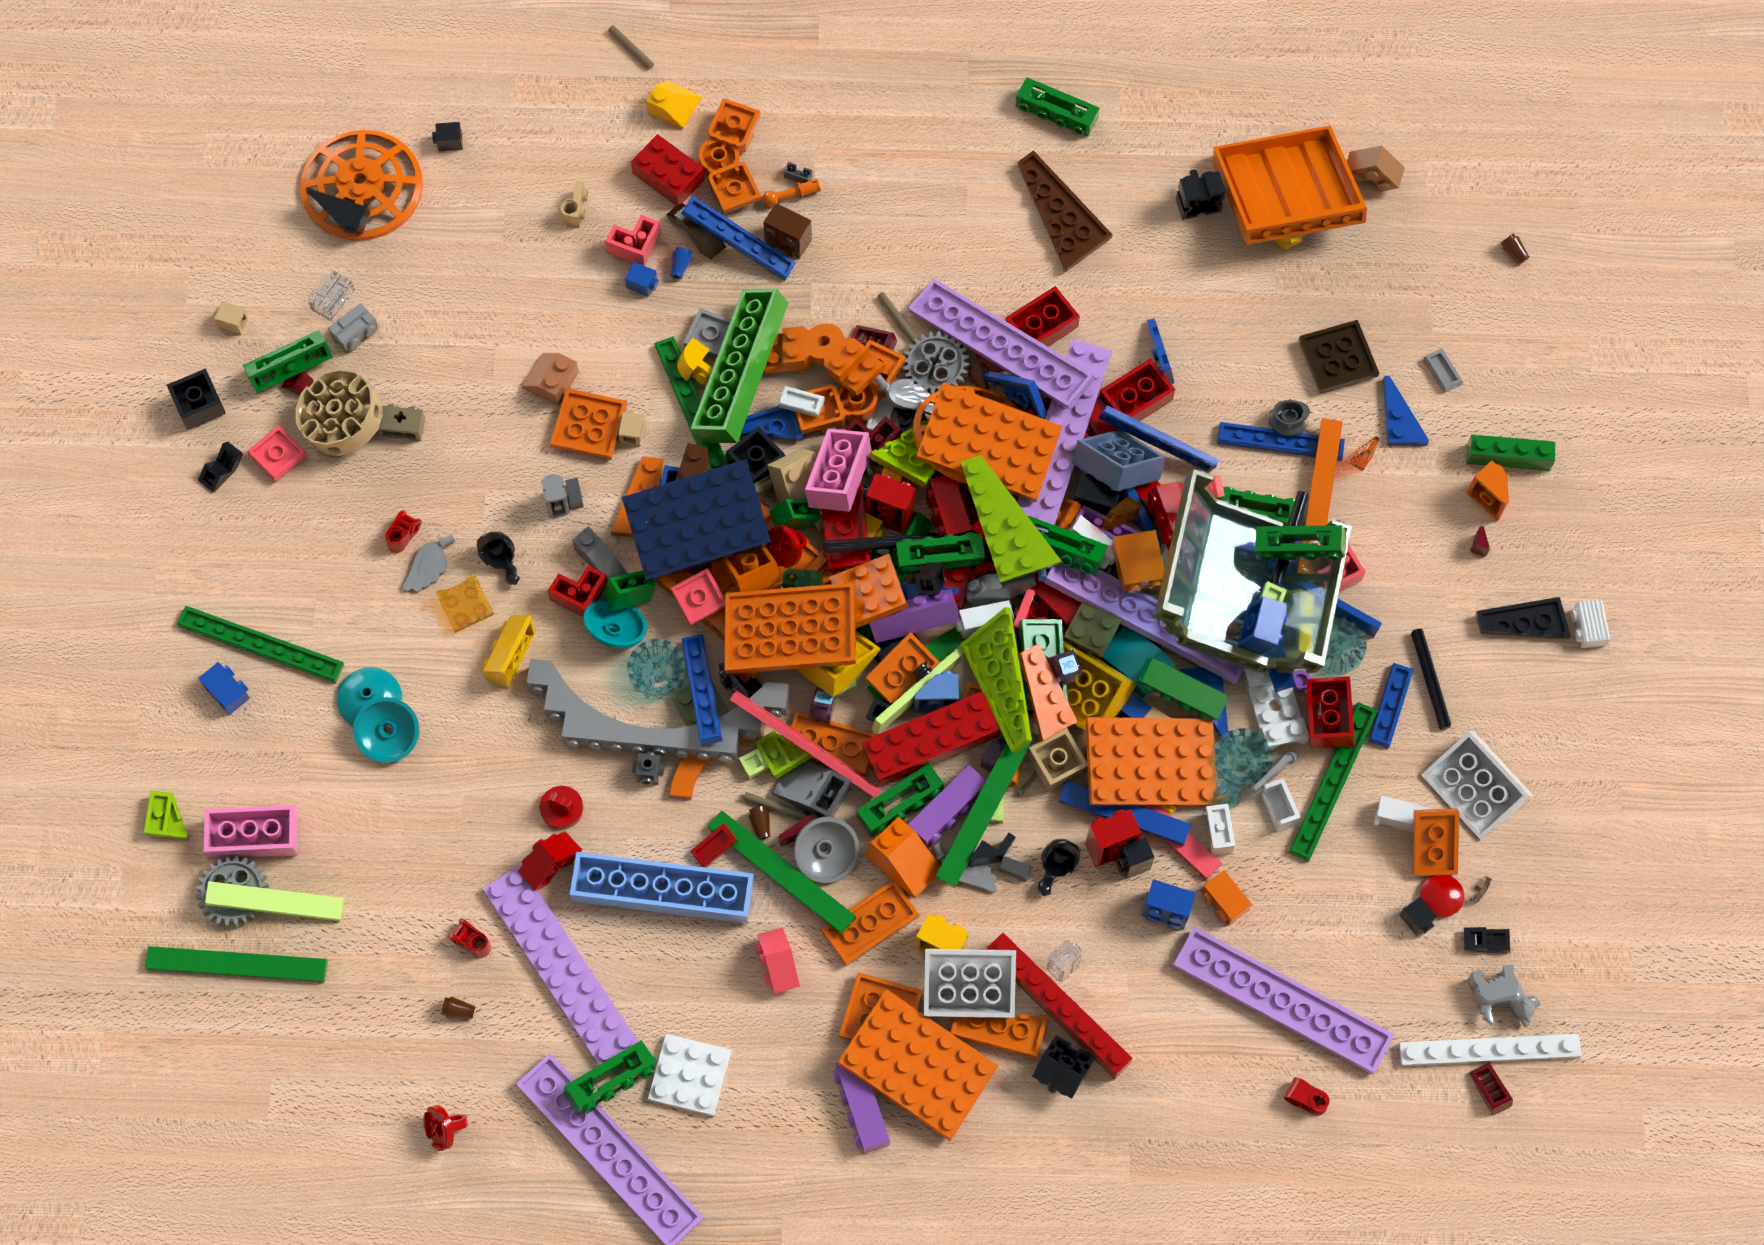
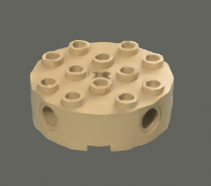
M336 369L324 372L317 377V381L312 383L310 387L307 386L300 394L295 408L296 425L304 438L324 454L339 456L353 453L367 444L378 431L383 416L382 400L376 389L353 370Z

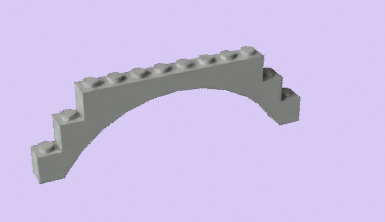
M530 659L527 677L528 689L535 694L547 692L544 706L546 717L555 721L564 719L562 739L564 744L570 747L583 745L596 750L603 747L610 748V750L621 752L624 749L631 750L637 754L650 751L660 756L675 754L679 758L696 756L700 760L715 758L721 762H731V760L737 761L740 736L749 740L762 738L764 723L740 706L718 717L723 741L702 746L697 725L681 728H647L626 724L602 714L585 703L565 683L552 661ZM766 682L749 699L775 717L787 716L790 694L789 684Z

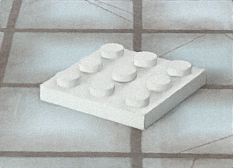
M666 1034L648 1101L714 1117L732 1050Z

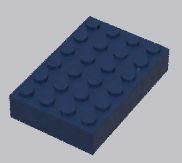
M746 459L622 497L645 579L648 582L773 545Z

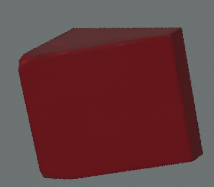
M303 371L286 379L281 387L300 396L307 386L310 387L314 380Z
M1481 526L1476 532L1470 551L1486 557L1490 547L1485 529Z

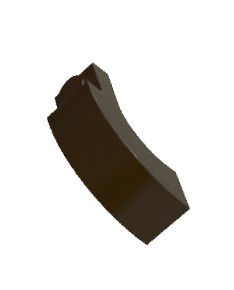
M680 203L666 214L669 221L682 228L691 237L700 253L712 259L726 248L722 240L681 214L686 206L685 204Z

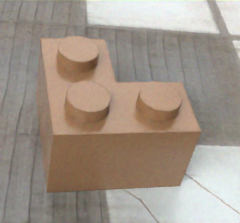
M1382 145L1351 151L1347 159L1348 166L1356 183L1372 180L1382 191L1399 188L1405 167Z

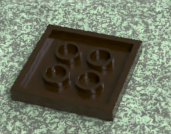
M1358 320L1299 336L1298 340L1320 393L1372 379L1380 374Z

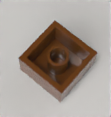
M775 203L763 222L764 241L773 248L777 247L783 250L788 256H795L800 259L812 241V220Z

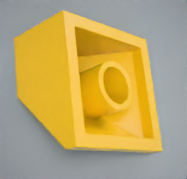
M666 80L657 84L646 100L647 113L684 129L701 101L702 96Z

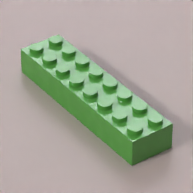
M742 289L690 428L702 443H738L788 306V302L778 289Z

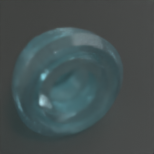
M1224 781L1219 782L1214 791L1213 803L1214 805L1228 804L1229 810L1233 809L1241 801L1242 791L1234 784L1225 783Z

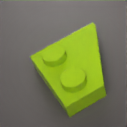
M774 731L755 742L776 779L812 758L811 754L796 746L790 740L784 739Z
M151 790L144 835L187 840L188 835L173 793Z

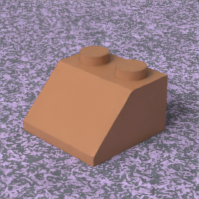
M542 353L524 381L522 388L558 406L564 397L566 388H570L579 373L577 362L560 353Z

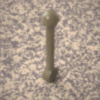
M1036 771L1024 786L1019 789L1016 795L1019 797L1023 795L1028 786L1037 777Z

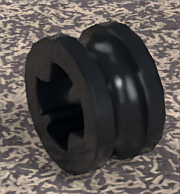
M927 661L921 663L911 672L912 675H916L917 681L923 679L933 670L927 666Z

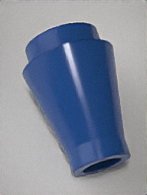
M676 247V250L673 251L671 277L676 279L683 278L692 260V252L689 249Z

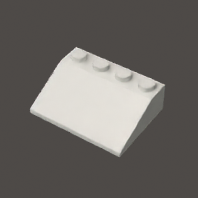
M1468 731L1421 775L1451 808L1459 810V817L1480 840L1486 837L1533 796L1474 731Z
M925 949L924 1016L1014 1018L1016 950Z

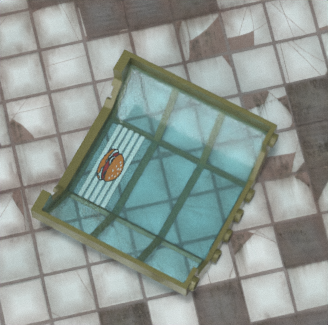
M1193 469L1185 478L1154 617L1164 622L1163 627L1169 634L1176 636L1175 641L1179 645L1255 672L1278 669L1279 673H1294L1295 669H1306L1307 673H1316L1325 665L1352 526L1345 524L1341 520L1333 519L1326 524L1342 525L1346 531L1345 557H1339L1336 560H1329L1325 557H1317L1316 560L1295 557V560L1289 561L1282 588L1287 590L1283 603L1287 604L1286 612L1288 617L1285 624L1282 625L1281 632L1283 637L1280 644L1262 655L1238 647V642L1247 607L1260 598L1264 584L1267 581H1271L1277 558L1271 561L1262 560L1256 554V527L1287 526L1288 523L1270 519L1265 514L1251 512L1245 507L1234 506L1226 500L1216 499L1207 487L1213 481L1214 476L1208 475L1203 470ZM1295 541V543H1316L1321 545L1319 541Z

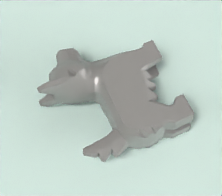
M1513 964L1503 966V971L1499 973L1500 976L1498 978L1494 977L1489 982L1482 979V970L1471 972L1468 981L1470 988L1474 992V1000L1480 1006V1014H1483L1482 1020H1486L1490 1025L1494 1024L1491 1008L1509 1005L1514 1014L1521 1020L1523 1026L1528 1027L1527 1022H1531L1530 1017L1533 1016L1535 1008L1540 1006L1541 1003L1537 997L1524 994L1514 973Z

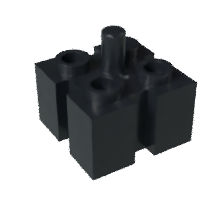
M1193 169L1189 172V176L1179 180L1176 202L1182 220L1198 217V214L1205 213V215L1221 212L1222 200L1225 198L1226 191L1219 171H1208L1199 177L1197 170Z
M1055 1035L1049 1047L1042 1055L1032 1077L1042 1084H1050L1048 1090L1051 1093L1058 1091L1061 1095L1072 1099L1096 1057L1082 1049L1076 1050L1070 1047V1042Z

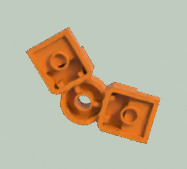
M725 98L722 99L708 129L709 141L706 140L699 149V165L704 168V174L708 177V184L716 202L719 203L723 213L727 214L762 200V196L746 163L741 162L739 154L747 151L761 111Z
M825 323L816 325L810 330L804 326L782 328V333L776 336L764 371L765 374L807 370L813 362L818 365H824L828 376L858 396L885 369V365L870 354L868 348L856 339L845 338L839 327Z
M868 340L865 347L868 348L869 353L885 365V369L879 375L886 382L894 383L896 375L906 361V357L874 341ZM874 380L858 396L844 386H841L838 390V387L831 384L808 390L806 392L824 396L825 401L818 418L795 412L801 433L806 434L820 429L825 433L827 429H832L833 427L837 429L843 428L847 421L853 422L855 418L860 422H865L875 415L878 409V399L886 397V393L879 390L880 387ZM860 399L861 401L854 402L853 400Z

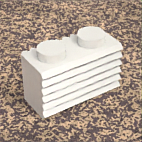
M1602 600L1577 602L1571 610L1572 622H1575L1577 628L1575 630L1576 642L1580 643V648L1606 646L1610 641Z

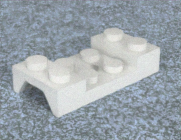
M1243 668L1242 676L1265 752H1270L1278 746L1295 742L1306 744L1310 737L1304 718H1301L1293 688L1275 693L1268 669L1266 672H1255ZM1277 702L1281 709L1273 711L1270 709L1269 704Z

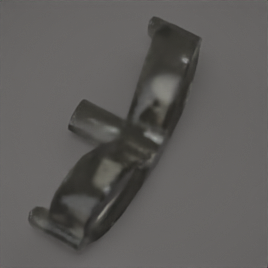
M1485 876L1486 880L1482 888L1477 885L1474 888L1478 893L1473 899H1470L1471 902L1478 903L1486 893L1492 880L1488 876Z

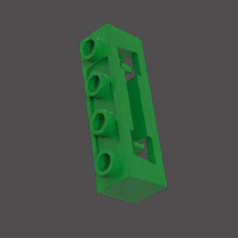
M1026 77L1016 96L1015 106L1020 110L1033 113L1041 119L1052 121L1060 127L1071 129L1079 135L1089 137L1099 116L1100 107ZM1033 87L1045 91V93L1035 90ZM1075 105L1081 106V107L1087 109V111H1085V110H1083V109H1080V108L1076 107Z
M317 330L242 366L253 388L258 393L333 358L322 334ZM317 354L319 357L313 360L312 355ZM268 376L270 379H272L265 383L263 381V378Z
M1223 487L1225 496L1216 498L1218 500H1226L1237 507L1240 504V507H1245L1251 512L1265 514L1270 519L1286 523L1289 521L1295 501L1293 498L1281 499L1271 494L1259 495L1249 490L1244 492L1238 491L1232 487Z
M1028 516L1035 526L1048 530V535L1044 534V530L1040 533L1060 558L1061 564L1096 577L1105 559L1108 545ZM1081 543H1084L1094 548L1092 551L1086 550L1085 545H1083L1082 548L1080 547Z
M1342 525L1256 527L1255 552L1262 560L1271 561L1274 558L1295 560V557H1304L1306 560H1316L1317 557L1336 560L1339 557H1345L1346 531ZM1279 538H1284L1285 541H1319L1321 545L1316 543H1282V540Z
M969 532L962 536L949 534L942 538L924 537L921 540L903 539L900 542H896L899 574L920 572L926 563H943L945 570L979 566L985 562L982 534H976L975 532ZM920 553H922V555H925L923 559H920Z
M928 763L856 811V817L871 838L876 834L878 836L898 817L904 820L908 813L919 811L924 807L925 802L930 799L933 800L944 789V783ZM916 785L917 793L890 809L889 813L884 816L886 812L883 809L911 792L912 787Z
M640 1040L565 1085L563 1094L578 1116L582 1113L588 1114L600 1102H608L613 1099L618 1091L630 1089L635 1084V1081L641 1077L646 1079L651 1076L655 1070L656 1060L643 1041ZM627 1062L625 1066L627 1070L601 1085L598 1087L597 1092L593 1093L595 1090L593 1088L594 1085L621 1070L622 1065Z

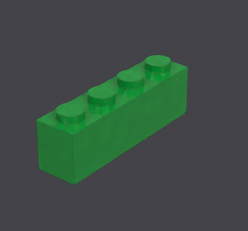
M1471 434L1466 445V464L1487 465L1492 460L1495 464H1499L1502 467L1550 471L1555 462V441Z
M1146 658L1136 680L1137 683L1141 684V689L1149 693L1155 691L1161 694V699L1170 703L1173 700L1179 703V708L1187 712L1193 710L1199 713V718L1210 721V719L1218 720L1228 699V695L1154 658Z

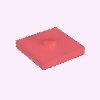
M280 425L247 451L248 455L275 482L308 456L307 452Z
M708 568L670 588L690 627L725 608V598Z
M1031 589L1026 591L1020 608L1016 607L1013 614L1015 618L1013 626L1016 640L1020 637L1019 620L1027 618L1029 609L1032 606L1035 591Z

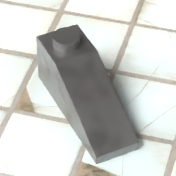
M589 526L572 539L574 550L591 567L605 573L607 580L612 577L628 574L605 543Z
M997 573L986 574L965 584L967 600L974 607L1007 601L1036 586L1034 573L1002 584Z

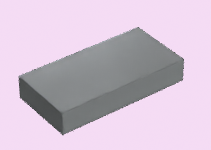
M1443 349L1424 356L1425 364L1444 393L1462 385L1461 377Z

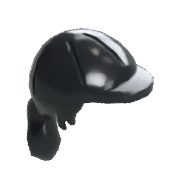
M499 531L485 533L480 536L476 544L480 559L486 566L490 565L497 569L503 568L506 572V582L509 585H517L520 577L517 576V568L512 562L515 556L513 541Z
M1066 839L1052 840L1042 851L1041 860L1045 875L1038 882V890L1042 896L1051 894L1054 878L1065 876L1069 872L1073 873L1078 865L1080 849L1071 841Z

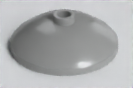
M820 817L810 821L801 829L795 840L794 857L796 864L804 875L816 882L831 883L844 878L854 868L859 857V841L855 831L846 822L835 817ZM825 843L826 849L821 851L820 846Z

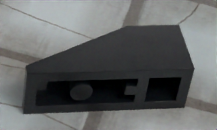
M308 189V193L344 229V232L351 235L356 233L363 235L370 215V211L366 206Z

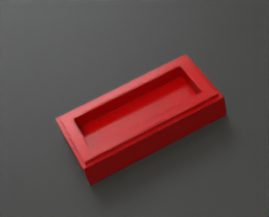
M723 823L690 852L702 867L707 868L736 844L738 839L729 827Z

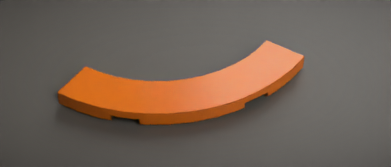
M765 723L763 725L762 737H764ZM740 736L739 744L756 742L761 738L749 740ZM696 756L683 758L671 784L670 798L692 799L693 790L701 774L700 772L713 758H709V760H700Z

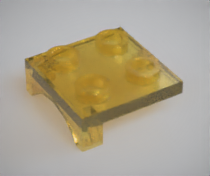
M475 574L457 586L436 591L437 597L455 633L494 615Z

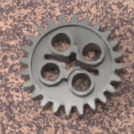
M930 331L928 338L921 334V341L915 338V346L908 345L911 352H904L906 361L903 364L905 366L902 367L903 372L907 373L905 379H911L914 384L922 385L924 390L930 391L931 394L939 391L943 382L952 386H958L957 383L964 384L962 377H968L966 370L970 367V364L967 363L970 359L969 355H966L967 349L962 348L963 345L960 342L956 343L953 337L949 339L947 333L942 337L940 331L937 332L936 336H933V333ZM929 349L935 350L933 354L925 353ZM951 355L954 356V359L947 361L945 357ZM922 367L928 369L924 373L918 372V370ZM940 374L947 375L944 379L937 378Z
M238 855L235 856L234 861H231L229 856H226V862L224 863L218 858L217 866L210 863L211 871L203 870L206 877L198 878L202 885L196 886V890L201 892L195 896L197 900L201 901L197 905L200 909L204 908L202 911L204 916L209 915L208 919L211 922L217 918L216 923L218 926H221L225 921L227 928L230 927L231 922H234L236 927H239L241 920L248 924L247 918L249 916L255 920V911L226 907L218 908V906L205 905L208 881L217 882L219 879H225L226 884L269 888V884L264 882L267 876L261 874L263 872L262 868H256L257 864L255 861L248 864L249 860L247 857H244L240 862ZM247 875V879L244 882H237L240 876Z

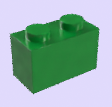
M785 499L769 511L775 527L778 525L786 526L792 530H806L822 519L819 509L810 508L807 499Z
M643 570L609 578L604 597L612 610L615 611L650 602L656 584L654 581L648 582L645 579Z

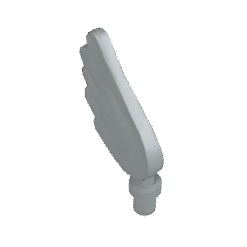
M881 375L874 379L880 387L879 390L886 393L888 402L900 409L917 411L920 404L930 396L922 385L914 384L911 379H900L892 384L886 382ZM928 403L923 413L931 415L934 404Z
M452 534L444 538H438L439 541L435 543H426L419 549L410 573L403 584L405 592H409L412 589L414 592H420L423 588H428L431 583H436L439 575L446 572L447 560L443 549L455 542Z
M1297 752L1285 753L1280 761L1251 788L1250 792L1253 795L1262 789L1263 785L1271 782L1288 764H1293L1298 758Z
M938 843L932 849L937 856V862L942 863L947 852H944ZM967 864L958 883L974 886L989 893L996 891V885L994 884L996 876L991 872L989 866L970 867Z

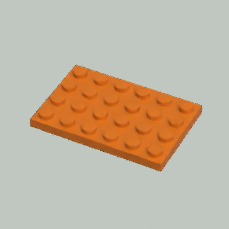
M943 382L915 459L965 477L961 461L981 455L1010 494L1036 503L1063 426Z
M854 583L725 593L726 674L856 664Z
M1087 717L1085 719L1090 806L1218 805L1213 719H1210V721L1183 718Z
M887 989L836 1063L948 1141L952 1140L998 1068V1065L927 1016H924V1014Z

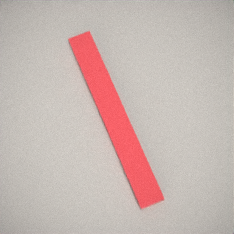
M735 691L731 696L730 700L840 775L851 780L852 783L874 798L880 793L878 785L740 692Z
M1086 751V752L1083 754V756H1084L1085 760L1087 761V751ZM1142 806L1172 817L1161 806ZM1190 833L1187 835L1184 846L1162 839L1205 880L1222 864Z

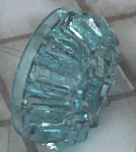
M1345 616L1341 618L1334 617L1332 628H1334L1335 632L1330 636L1325 665L1320 669L1328 674L1343 675L1350 673L1361 664L1367 648V641L1364 638L1365 632L1357 627L1358 623L1347 621ZM1316 625V626L1314 627V629H1313V632H1314V636H1313V639H1312V642H1313V654H1314V649H1315V644H1316V639H1317V634H1318L1319 625ZM1338 627L1348 630L1351 635L1338 631ZM1351 649L1348 653L1344 654L1345 650Z
M652 639L645 641L632 651L628 659L627 670L630 683H632L637 692L643 693L647 698L655 696L657 699H662L667 694L671 696L678 687H682L683 680L687 674L686 661L682 651L675 644L667 640ZM668 665H670L673 670V675L671 679L667 677ZM644 668H646L648 671L647 675L645 676L646 680H644L643 678ZM664 680L668 682L664 686L654 687L655 683H660Z
M1246 728L1233 729L1222 735L1216 743L1213 752V763L1218 773V778L1224 779L1228 786H1240V789H1245L1247 786L1253 787L1270 771L1273 762L1272 749L1268 741L1258 732ZM1228 754L1232 758V767L1230 769H1228L1226 766V757ZM1253 756L1255 758L1256 765L1252 762ZM1233 770L1244 772L1246 776H1236L1231 772Z

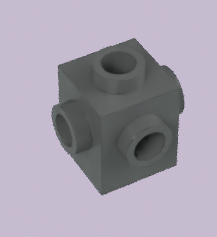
M654 752L638 753V760L633 761L632 773L636 774L637 782L645 785L659 784L660 776L664 775L665 763H662L660 755Z

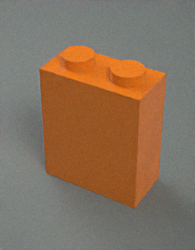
M1156 530L1113 537L1111 546L1122 592L1136 593L1144 588H1149L1150 590L1161 588L1165 568Z

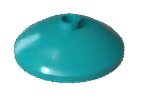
M606 599L594 601L586 609L583 616L584 627L590 636L608 647L630 648L636 646L644 639L647 632V622L642 613L634 606L613 611Z
M376 667L361 668L349 674L341 683L337 692V707L343 719L353 726L356 715L365 704L381 697H393L402 701V691L396 678L386 670ZM371 691L369 696H364V692Z
M381 697L365 704L356 715L353 725L354 739L360 751L368 758L382 763L395 762L406 757L416 746L420 732L419 721L412 708L405 702L393 697ZM386 725L392 727L391 733L385 732L384 728Z

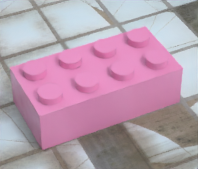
M827 429L805 488L810 508L850 512L869 460L870 452L872 451L868 432Z
M294 805L205 809L204 853L208 859H226V856L235 858L236 855L239 858L298 855V811Z

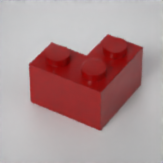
M587 565L578 582L558 573L548 589L549 599L583 617L586 609L594 601L599 600L608 583L607 575Z
M566 831L557 835L554 833L548 839H540L533 845V851L523 859V865L518 873L536 891L549 885L559 870L572 865L576 859V853L582 852V848Z

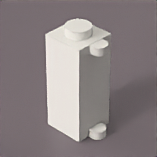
M1080 515L1067 530L1108 545L1105 559L1100 567L1101 570H1104L1108 565L1111 566L1115 562L1111 546L1112 539ZM1084 543L1080 545L1081 548L1085 545L1086 550L1092 551L1094 548Z
M1009 600L959 610V621L955 622L957 631L962 634L963 639L968 638L1004 607L1011 608ZM1011 608L1012 620L1014 624L1015 618Z
M1381 795L1373 822L1376 826L1383 824L1413 832V810L1432 808Z

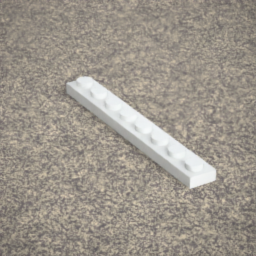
M1579 1034L1400 1042L1398 1044L1401 1067L1572 1059L1582 1056Z

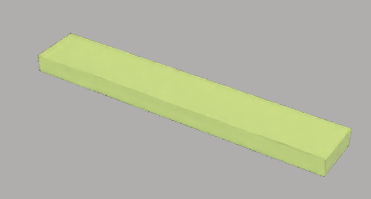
M961 646L955 649L933 668L927 676L918 681L875 718L872 731L876 735L879 734L913 705L915 694L936 674L952 671L965 657Z
M208 881L205 905L341 921L344 898Z

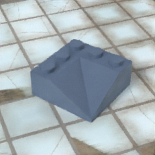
M1116 430L1077 440L1072 463L1078 466L1081 471L1091 474L1096 480L1110 486V489L1122 491L1160 480L1166 457L1126 432Z

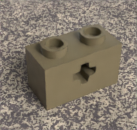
M393 404L382 406L383 416L378 429L379 437L421 441L425 422L423 410L417 407L401 408Z

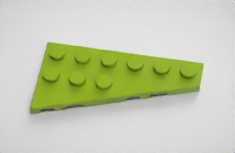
M929 420L922 421L921 425H927ZM913 427L900 434V437L896 440L885 443L884 447L878 451L875 449L870 452V459L923 488L937 471L930 464L915 459L918 448L913 437Z
M979 455L961 461L1000 583L1002 584L1061 564L1060 558L984 458Z
M1004 607L960 645L1011 752L1017 753L1032 741L1011 608Z

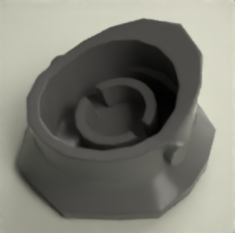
M1292 399L1278 402L1269 411L1268 424L1281 436L1300 435L1308 425L1307 418L1311 411L1308 405Z

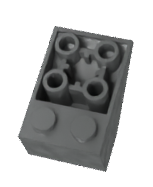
M805 761L784 774L772 794L808 814L815 812L819 818L834 817L851 789V780L833 770Z

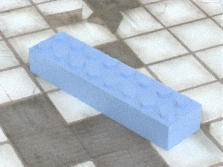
M577 852L570 898L572 902L748 924L754 875L753 873Z

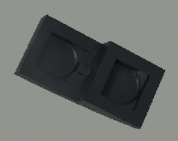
M1465 927L1464 950L1511 953L1510 930Z

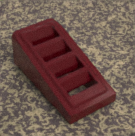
M860 325L856 326L851 338L856 339L864 346L870 336H872L871 341L877 343V340L880 339L878 344L893 351L897 344V339L893 332ZM862 333H864L865 335H864L863 339H862V340H859L860 337H861V335H862Z
M811 813L780 834L778 837L780 846L795 842L801 829L810 821L819 818L816 813Z
M1490 1062L1469 1073L1492 1115H1496L1513 1105V1098ZM1487 1073L1490 1074L1489 1077L1480 1081L1479 1077ZM1492 1081L1495 1083L1487 1088L1484 1087V1085ZM1496 1090L1499 1091L1498 1093H1496V1094H1494V1095H1492V1096L1489 1095L1490 1093H1492V1092H1494V1091H1496Z

